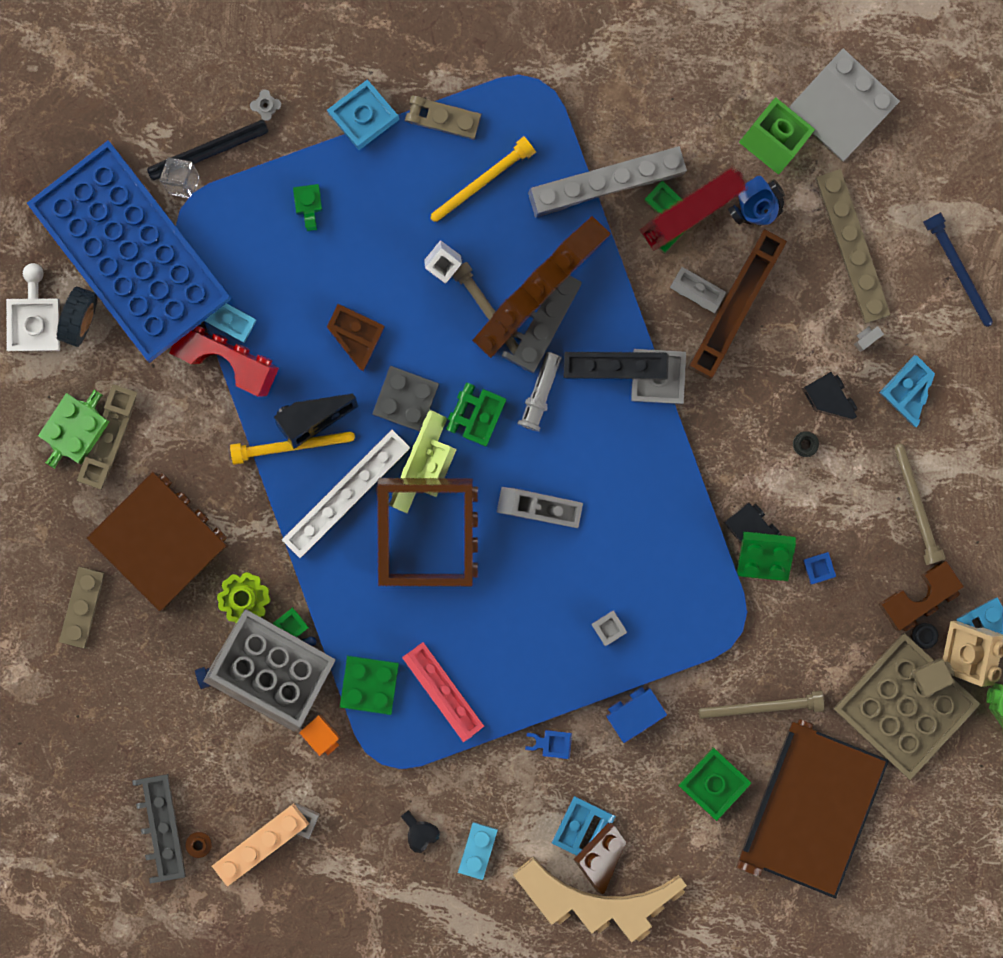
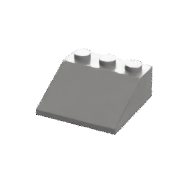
M843 48L789 108L815 129L812 134L844 162L900 101Z

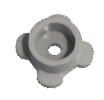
M262 90L256 101L250 103V108L252 111H257L264 121H268L272 118L275 111L281 108V102L279 99H274L268 90ZM267 103L268 107H263V104Z

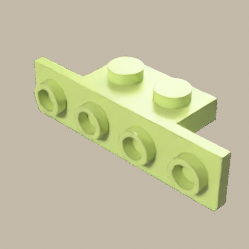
M429 410L417 440L413 445L406 466L402 471L401 478H445L457 450L438 442L448 418ZM393 492L389 505L408 513L416 492ZM424 492L434 497L438 495V492Z

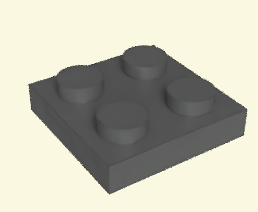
M390 366L373 415L420 432L423 421L431 408L439 383Z

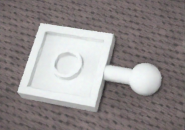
M35 263L28 264L23 269V277L28 282V299H6L8 352L60 351V341L56 338L60 319V299H38V282L42 280L44 272L42 267Z

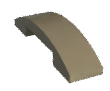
M112 384L103 417L110 422L88 456L85 457L77 482L102 490L125 435L138 394L137 392Z

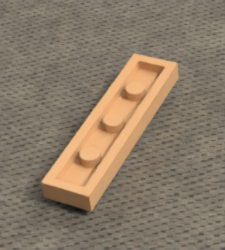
M293 803L218 860L212 867L228 887L307 827L309 822Z

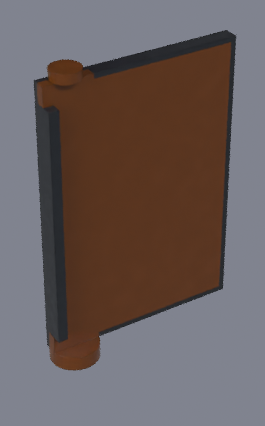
M799 719L798 723L791 722L736 868L758 877L765 870L836 899L889 760L812 730L814 724Z

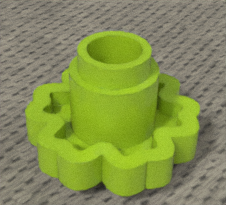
M249 572L243 573L241 577L232 574L222 582L224 591L217 595L218 608L221 611L227 612V620L237 623L245 609L259 617L265 616L266 610L264 606L268 605L271 599L269 588L261 585V578Z

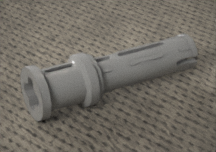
M546 352L531 397H528L525 401L527 406L522 420H518V425L533 431H540L539 423L543 412L548 409L546 401L562 359L561 356Z

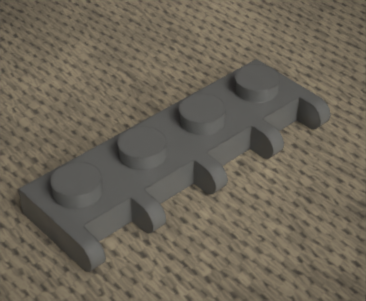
M569 276L540 305L537 312L530 316L533 320L525 335L518 331L512 335L521 341L514 355L504 351L502 357L533 374L582 282Z
M169 774L132 780L133 786L143 785L145 802L136 803L137 809L147 808L150 827L140 830L141 835L151 833L154 853L146 854L145 859H155L158 876L150 877L149 882L157 883L186 877Z

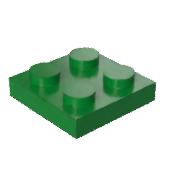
M744 532L737 565L738 576L788 581L796 546V537Z
M347 656L340 708L392 715L399 663Z
M712 747L678 786L717 821L751 785V782Z

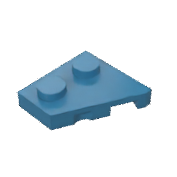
M914 355L879 393L913 427H917L920 423L919 417L923 404L925 405L927 401L928 388L932 385L935 373L918 356Z

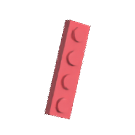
M424 642L402 657L463 742L484 727Z

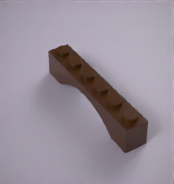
M766 229L761 232L688 366L690 370L709 380L713 378L753 301L787 243L786 240Z

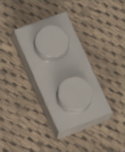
M681 267L670 286L671 289L677 291L680 295L691 299L713 313L716 312L726 294L724 290Z

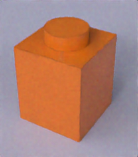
M321 714L299 732L319 756L324 752L329 755L339 746L336 741L340 736Z

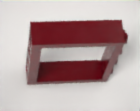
M733 167L729 168L642 227L639 231L653 252L745 191L747 188L744 185L746 182L742 177V173L739 170L735 171Z

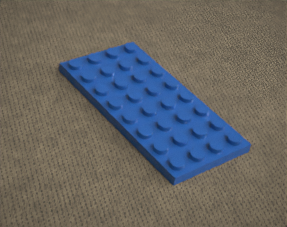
M109 140L27 202V205L149 363L232 299Z

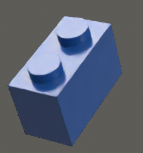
M640 687L630 694L631 700L624 704L619 701L608 708L610 713L606 717L623 743L667 716L650 688L644 690L643 687Z

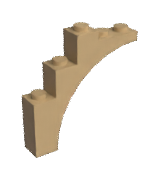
M534 857L513 872L515 879L551 925L556 921L558 924L564 922L571 916L569 911L573 909L591 934L596 930L598 933L605 930L611 924L609 920L613 918L631 943L634 940L639 942L650 934L649 929L652 925L647 917L649 915L652 917L658 915L664 909L663 904L670 899L672 901L677 900L685 893L683 889L687 886L683 879L677 875L662 886L643 893L627 896H601L583 892L563 883L550 874Z

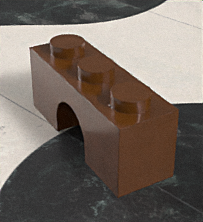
M941 561L921 575L927 585V594L922 600L914 602L908 598L904 590H899L878 604L895 630L900 631L903 629L905 632L917 624V618L923 614L926 617L930 616L939 609L937 606L944 600L948 603L960 595L959 590L964 586L947 561Z

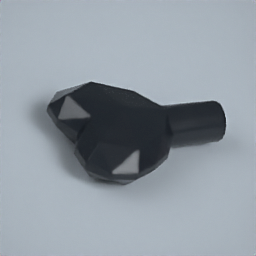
M409 810L401 815V818L409 827V847L415 853H422L426 850L428 844L435 843L439 839L440 831L437 826L425 821L418 822Z

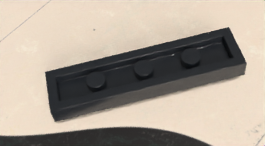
M565 352L564 378L668 379L669 353Z

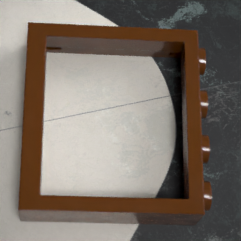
M378 478V586H472L473 578H478V562H473V553H478V537H473V527L478 528V512H473V502H478V487H473V478ZM389 492H465V574H390Z

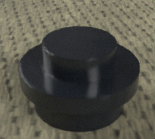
M929 623L917 625L912 633L913 641L922 649L932 648L939 638L937 629Z

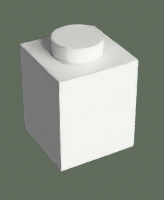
M441 240L424 260L425 268L445 284L462 264L461 255Z

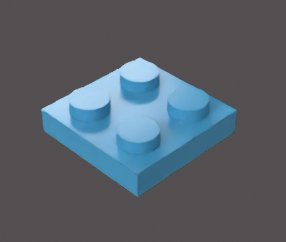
M368 79L327 109L328 115L358 150L400 120L398 114Z

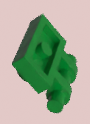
M466 382L463 391L458 393L457 398L459 400L454 412L449 414L448 420L450 421L446 430L455 434L458 426L462 425L466 427L462 437L487 447L507 399L485 389H482L479 398L472 396L476 386ZM468 403L475 406L470 420L463 417Z

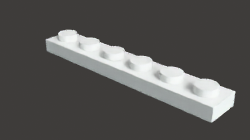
M391 430L282 541L301 558L410 447Z

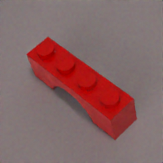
M201 325L195 327L172 345L169 354L189 364H201L205 359L214 354L224 357L233 367L236 380L235 386L258 397L268 395L279 369L271 364L272 360L259 354L255 357L249 354L250 349L239 344L233 346L228 344V339L222 335L205 333L206 328Z

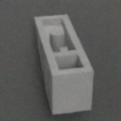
M501 487L497 513L578 528L583 503L514 488Z

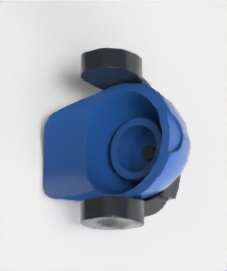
M758 175L744 184L747 189L738 195L741 209L736 205L728 208L732 218L739 225L743 222L749 225H768L784 211L783 197L785 194L775 179L767 183L762 176Z

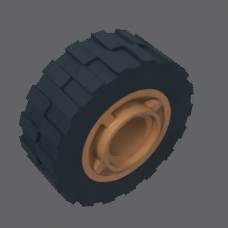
M78 286L73 288L60 315L56 332L57 340L76 347L82 344L96 310L98 296L95 292Z

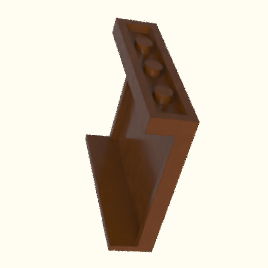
M152 472L87 539L161 612L229 545L225 542L227 539L226 535L216 527L213 530L206 523L209 519L199 509L194 511L188 505L191 501L183 492L179 491L176 493L170 487L172 482L165 474L161 472L158 475L156 472Z

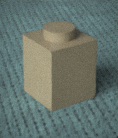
M940 658L911 671L923 696H928L954 683L952 676L955 673L948 661L944 662Z

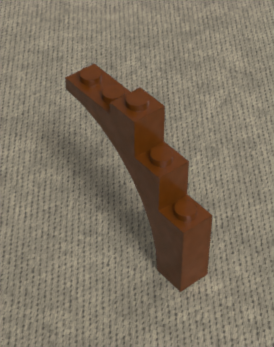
M591 216L561 243L555 252L529 276L519 289L504 301L472 341L492 358L537 308L601 246L611 233Z

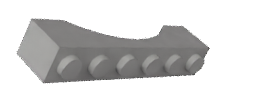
M680 146L532 187L528 195L536 218L611 193L681 177L687 169Z

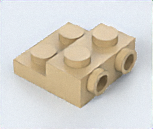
M950 621L943 655L944 662L948 661L955 677L981 687L994 685L1001 677V668L998 665L1000 657L1003 656V634L986 628H975L959 621Z

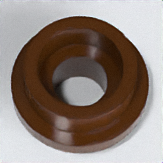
M194 832L186 840V850L194 858L205 857L212 848V841L204 832ZM199 840L203 843L201 850L195 849V841Z

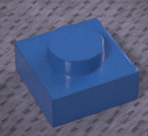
M829 552L803 560L811 585L836 577Z

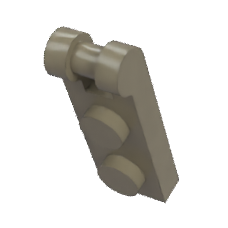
M411 96L409 102L411 108L410 112L406 113L405 122L475 140L481 118L480 113L434 102L419 96ZM421 108L428 109L427 118L419 116Z

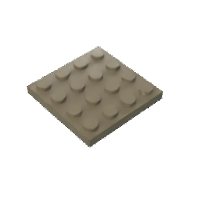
M902 633L833 709L903 775L911 780L978 708L980 703L954 679L953 684L928 696H923L911 671L934 660L905 633Z

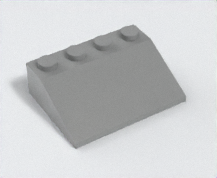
M245 609L216 656L203 682L288 729L295 731L303 724L336 659Z

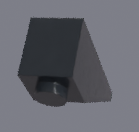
M353 393L300 401L279 409L274 419L279 430L292 448L295 449L357 408L358 404Z

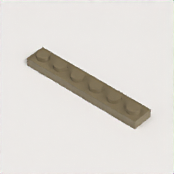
M841 169L816 177L815 179L864 323L867 324L890 316L891 314Z

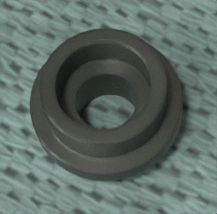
M808 431L797 434L793 440V449L801 457H810L819 448L818 438L815 434ZM806 439L810 442L809 449L802 448L801 442Z

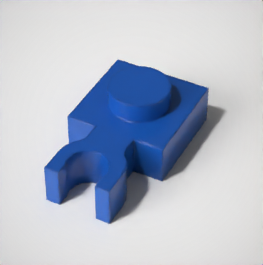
M545 730L544 738L535 733H527V737H534L536 739V744L533 747L525 746V750L534 751L543 748V756L570 759L572 733Z

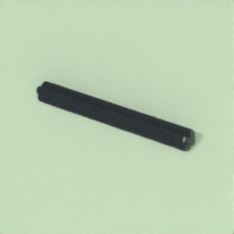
M259 120L149 166L147 172L150 178L155 181L265 135L269 132L264 120Z

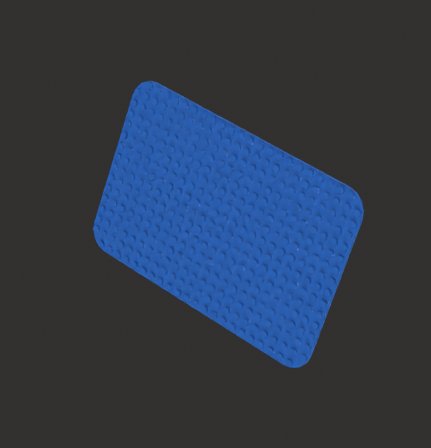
M520 74L500 77L434 101L480 113L481 118L475 140L405 122L406 113H409V110L398 114L399 121L360 150L343 134L208 183L190 195L181 207L176 223L177 229L232 298L227 304L257 320L245 343L205 322L208 333L210 335L216 333L228 339L227 343L235 346V344H239L249 348V354L255 357L258 354L268 357L272 360L271 364L279 368L268 395L258 397L235 386L236 380L233 367L227 359L217 355L250 447L287 441L274 419L278 410L286 405L290 406L295 402L351 393L356 397L357 408L313 436L353 432L355 434L354 441L254 457L283 538L391 430L410 449L381 478H401L402 471L406 466L413 445L420 432L373 415L390 366L439 383L430 410L446 418L449 417L450 412H454L459 400L457 398L458 393L463 391L466 382L476 386L472 396L479 398L482 389H485L507 399L487 447L462 437L466 429L462 425L458 426L455 434L447 431L446 428L450 421L448 419L438 440L440 443L457 449L445 478H473V487H478V502H473V512H478V528L473 527V537H478V553H473V562H478V578H473L472 586H378V481L301 558L286 545L324 652L336 659L331 671L340 696L342 695L347 656L399 663L392 715L345 708L354 735L365 753L381 765L398 769L429 764L712 660L734 645L743 632L747 616L744 590L675 404L631 401L632 379L564 378L565 352H634V349H655L599 197L535 218L528 195L530 188L589 172L567 110L557 93L541 80ZM421 108L419 116L427 118L428 109ZM525 136L536 151L529 159L526 157L523 160L520 158L438 222L431 220L430 216L435 210L514 151L513 147L517 145L516 142ZM319 184L322 211L315 212L317 230L307 231L304 214L297 215L293 187ZM593 216L611 234L570 275L581 281L582 284L533 374L502 357L504 351L512 354L506 344L490 358L472 340L487 324L488 318L464 284L461 285L459 281L456 282L453 277L445 284L425 268L424 260L441 240L461 255L462 264L468 262L473 270L471 271L473 274L472 279L496 312L504 301L523 285L529 276L555 252L564 240ZM337 304L385 326L364 372L357 367L327 328ZM529 317L517 331L525 335L533 318ZM514 337L516 342L520 344L521 341ZM550 352L561 356L562 359L547 397L546 404H548V409L543 412L539 423L540 431L537 432L524 428L517 423L518 420H522L527 406L525 401L532 395L545 354ZM468 403L463 417L470 420L475 406ZM501 487L514 488L583 503L579 527L573 528L497 513ZM389 492V504L392 499L393 492ZM416 492L408 513L389 505L390 574H465V492H438L437 497L424 492ZM614 610L627 633L604 646L591 624ZM422 642H424L484 725L483 728L464 742L402 658Z

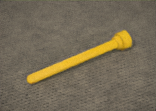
M525 136L516 142L517 145L513 147L514 151L435 210L430 216L431 220L438 222L520 158L523 160L526 157L529 159L536 151Z
M344 432L312 437L295 449L292 448L288 441L251 447L241 445V443L230 444L233 465L243 464L244 461L249 460V457L352 442L355 439V434L353 432Z

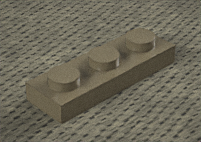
M78 567L59 642L86 648L105 573Z

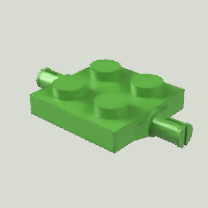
M93 390L86 402L77 400L68 393L65 394L38 435V437L49 443L54 450L47 462H45L46 464L55 469L62 456L82 465L85 457L88 456L110 422L95 409L103 396L101 393Z

